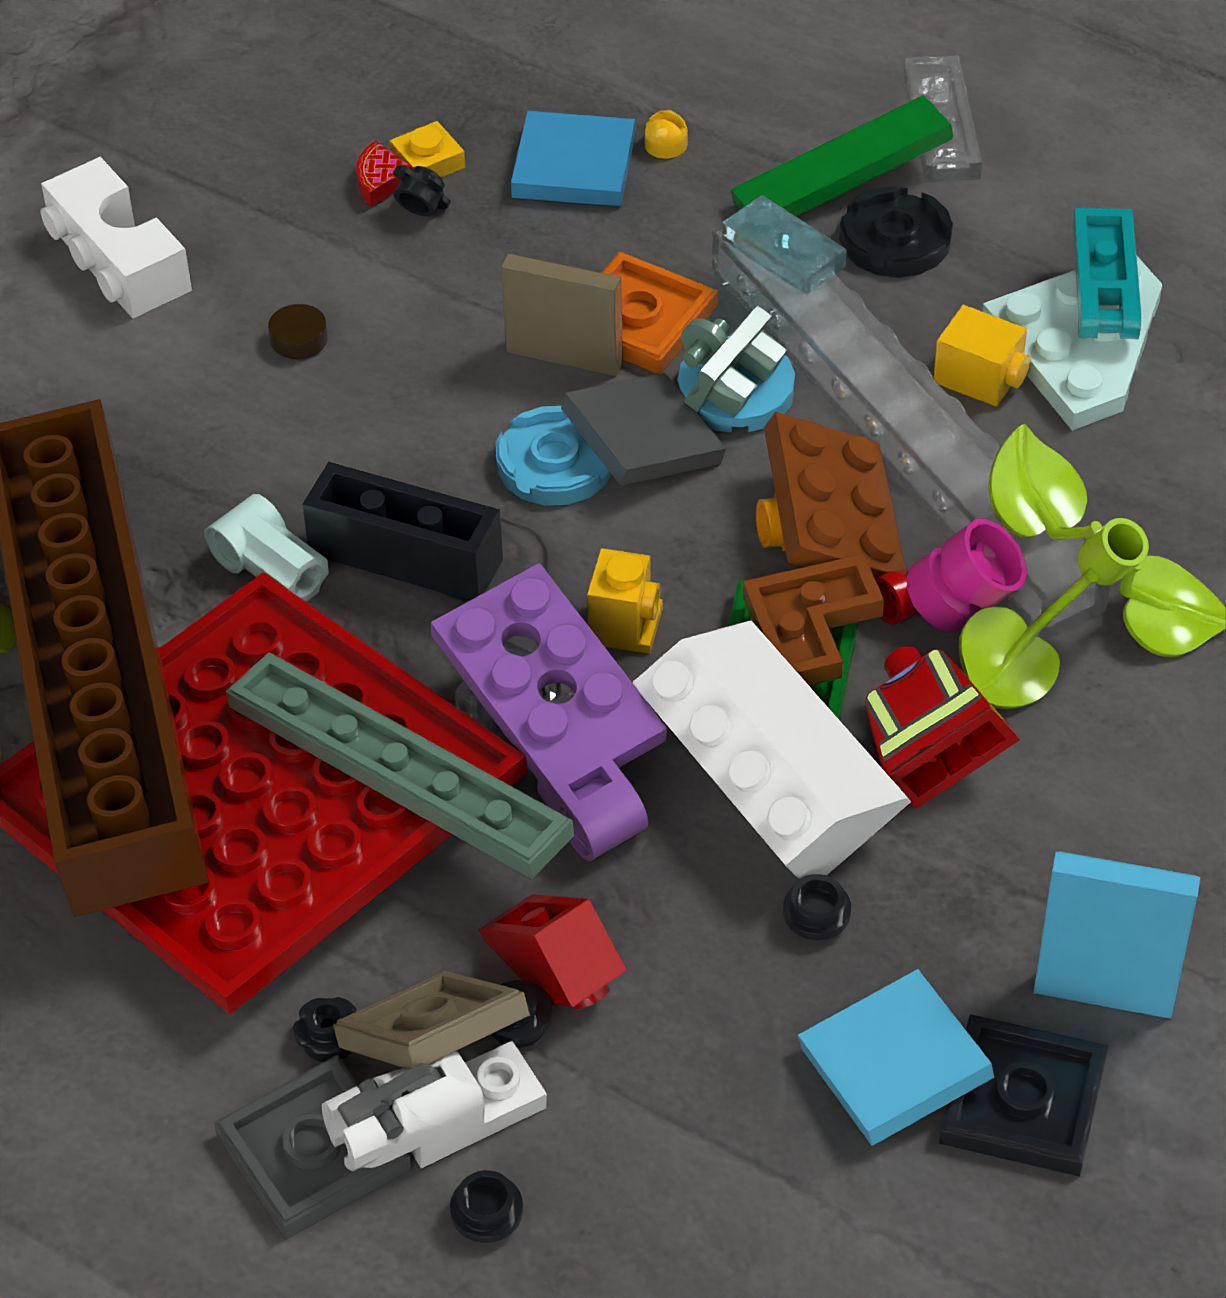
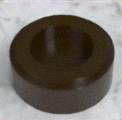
M293 304L277 310L271 316L268 323L270 344L273 350L286 358L303 359L311 357L320 352L328 340L324 314L319 309L310 305Z

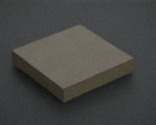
M508 254L501 267L506 352L617 376L623 363L621 277Z
M443 971L337 1020L333 1027L339 1048L410 1070L421 1063L430 1064L530 1014L524 992L457 973Z

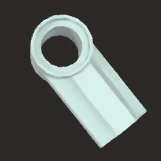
M252 494L204 530V538L209 550L225 569L232 573H239L246 569L256 577L264 572L305 602L319 593L323 580L329 574L327 559L288 531L284 520L274 505L259 494Z

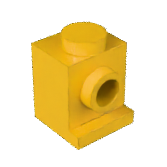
M604 548L600 550L587 593L588 626L604 647L646 654L651 653L663 610V599H660V583L651 582V558L649 555Z

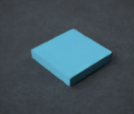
M918 969L798 1034L801 1049L871 1146L994 1078L992 1063Z

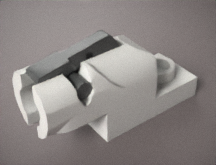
M510 1041L466 1063L458 1051H455L430 1064L421 1063L410 1070L402 1068L373 1079H367L358 1087L355 1086L322 1103V1115L334 1148L341 1144H346L348 1155L344 1156V1165L352 1172L362 1167L374 1168L383 1165L410 1151L420 1168H423L546 1109L547 1093L514 1042Z

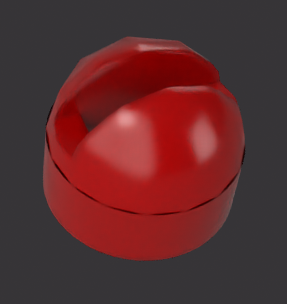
M890 571L875 578L884 599L883 616L880 618L888 624L895 625L918 612L907 592L906 576L908 571Z

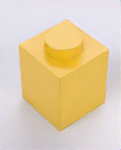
M962 305L937 339L933 383L997 407L1010 387L1017 389L1021 386L1028 372L1030 355L1024 353L1027 328Z

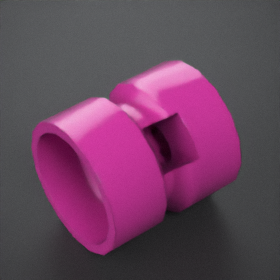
M975 519L946 540L943 548L933 549L909 567L906 576L907 592L913 606L922 618L933 627L945 632H958L976 612L987 607H994L1024 585L1027 576L1026 561L1019 545L1004 528L987 519Z

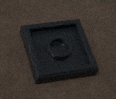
M970 1014L966 1031L992 1063L994 1078L947 1104L940 1130L939 1144L1080 1177L1108 1045Z

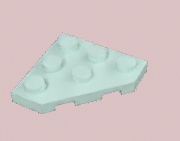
M1138 256L1137 268L1141 303V330L1138 340L1120 339L1119 333H1098L1097 339L1078 337V302L1075 270L983 303L982 312L1027 328L1024 353L1030 355V365L1026 375L1072 431L1124 410L1134 372L1137 371L1147 341L1148 330L1160 302L1162 283ZM1099 305V309H1119V305Z

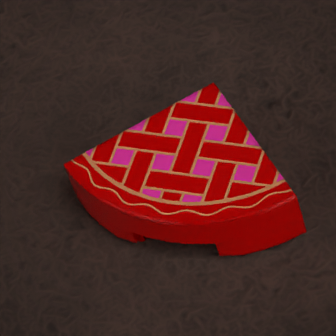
M376 140L363 150L356 165L360 195L370 207L394 193L400 182L393 174L396 166L402 165L412 170L408 163Z

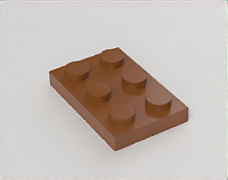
M775 412L764 426L787 562L800 567H807L864 554L874 578L890 571H906L880 443L871 441L863 436L851 435L818 425L811 420H802Z

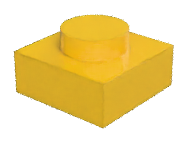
M438 121L390 140V151L408 163L412 169L415 166L426 167L442 178L466 168L465 151Z

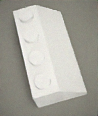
M752 621L681 639L632 682L779 859L799 880L812 874L827 876L911 803L909 798Z

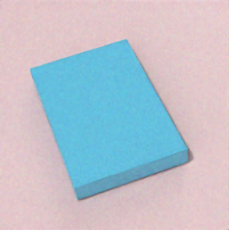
M1056 851L1033 993L1171 1019L1198 898L1200 877Z

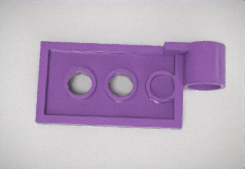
M540 563L431 622V637L512 746L526 755L527 766L538 779L537 792L549 808L573 820L575 836L569 842L586 861H592L648 828V817L644 805L631 783L619 768L665 742L667 727ZM514 636H526L533 639L539 647L529 655L519 656L509 653L503 647V644ZM562 683L570 687L575 695L565 703L555 704L544 700L540 696L539 691L545 685Z

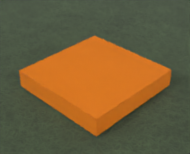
M620 251L601 272L621 277L623 360L656 374H662L684 347L681 335L686 326L694 319L701 318L706 320L718 306V290Z

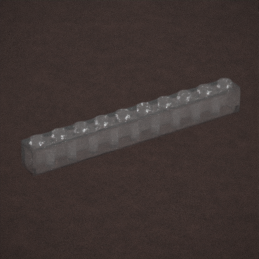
M769 206L712 230V273L749 314L758 305L771 315L764 331L787 349L786 355L859 436L880 443L884 464L950 537L975 519L990 520L999 524L1010 533L1019 545L1025 558L1027 576L1024 585L1006 599L1031 625L1035 619L1082 576L1078 567V552L1085 540L1054 541L1048 536L1046 530L1036 537L1024 539L1015 536L1003 526L992 509L988 491L991 466L1000 449L995 438L988 433H983L968 417L960 401L953 396L950 397L937 384L927 366L919 360L916 361L899 343L894 331L889 326L882 325L866 308L861 296L856 291H850L834 274L829 262L824 257H818L802 240L799 231L793 224H787ZM1091 584L1039 633L1040 637L1046 641L1106 612L1110 585Z

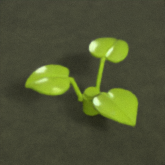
M1026 424L1020 425L1010 434L997 452L989 475V499L996 517L1004 527L1020 538L1030 539L1046 530L1048 536L1054 541L1087 540L1081 545L1078 552V567L1082 576L1035 619L1029 627H1027L1024 620L1015 611L1006 607L996 606L987 607L976 612L962 628L958 651L963 673L994 708H1021L1039 700L1051 689L1059 673V655L1048 642L1037 635L1093 583L1112 585L1121 579L1118 591L1122 596L1129 598L1123 609L1125 626L1140 646L1158 656L1179 657L1190 653L1210 638L1226 630V607L1202 582L1180 565L1160 556H1147L1149 551L1147 536L1135 522L1126 518H1115L1103 527L1100 522L1093 521L1088 526L1072 528L1082 519L1088 501L1087 492L1079 474L1064 457L1040 441Z

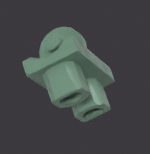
M757 305L729 338L726 335L729 331V325L720 318L716 319L713 323L701 318L694 319L686 326L681 335L683 346L687 351L683 355V360L692 368H696L699 364L704 366L697 375L699 382L686 396L685 404L698 413L709 400L735 418L758 386L736 370V368L742 365L760 380L766 382L777 369L787 352V349L764 332L771 318L770 314Z

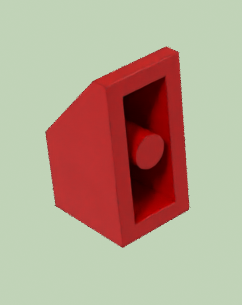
M531 894L478 929L484 941L521 980L532 982L541 987L548 994L553 1005L573 1007L575 1010L586 1008L605 997L610 991L607 984L627 971L588 898Z

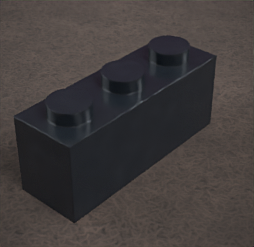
M332 462L327 463L302 504L307 543L327 560L469 601L486 592L503 561L500 509Z

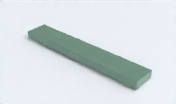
M270 652L226 691L228 705L233 710L530 879H533L575 836L573 820Z

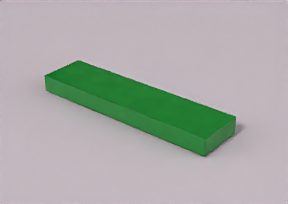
M922 95L730 189L733 203L754 229L761 234L954 139L952 124L925 95Z

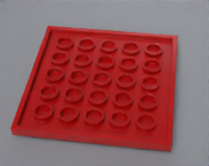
M264 572L159 648L209 883L102 910L229 1015L452 835L438 825L426 820L230 708L226 691L268 652L510 786H513L528 774L526 755ZM33 740L0 764V828L58 874L54 862Z

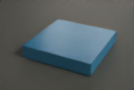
M527 111L511 179V198L621 206L636 134L635 119Z

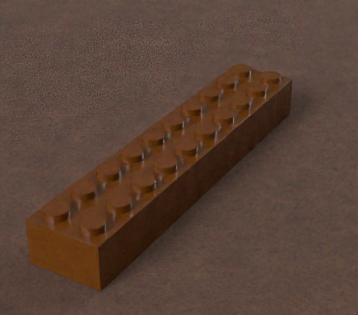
M101 399L0 423V545L54 862L73 917L209 883L117 456Z

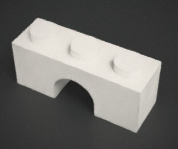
M101 157L41 183L46 207L41 209V217L47 231L55 240L61 238L69 246L75 263L82 271L89 269L97 278L102 293L109 302L117 301L134 319L192 291L185 248L157 217L139 226H135L128 186Z

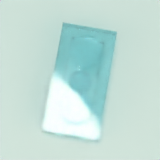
M763 195L722 222V240L805 295H808L846 267L847 249Z

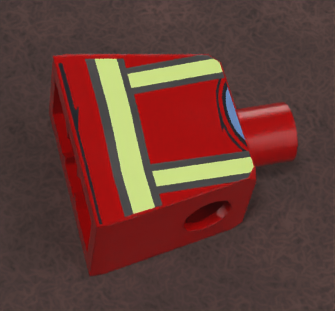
M907 646L896 649L888 655L884 662V669L889 680L871 691L865 700L882 769L909 798L911 804L916 809L1020 741L1013 728L942 649H933L923 657L914 647Z

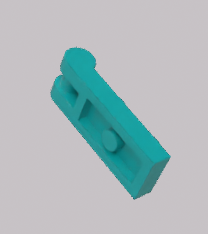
M1074 208L1072 226L1078 302V337L1097 339L1098 333H1119L1120 339L1138 340L1141 330V303L1133 209ZM1099 305H1119V309H1099Z

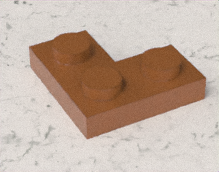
M864 554L743 581V600L752 622L808 685L842 678L843 661L829 630L830 628L883 616L884 599Z

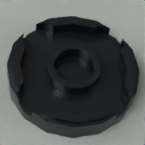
M896 186L878 188L855 197L849 203L847 213L841 218L839 240L844 254L857 267L876 275L897 278L920 275L938 266L949 254L953 223L948 210L933 196L923 192L921 198L915 195H908V188Z

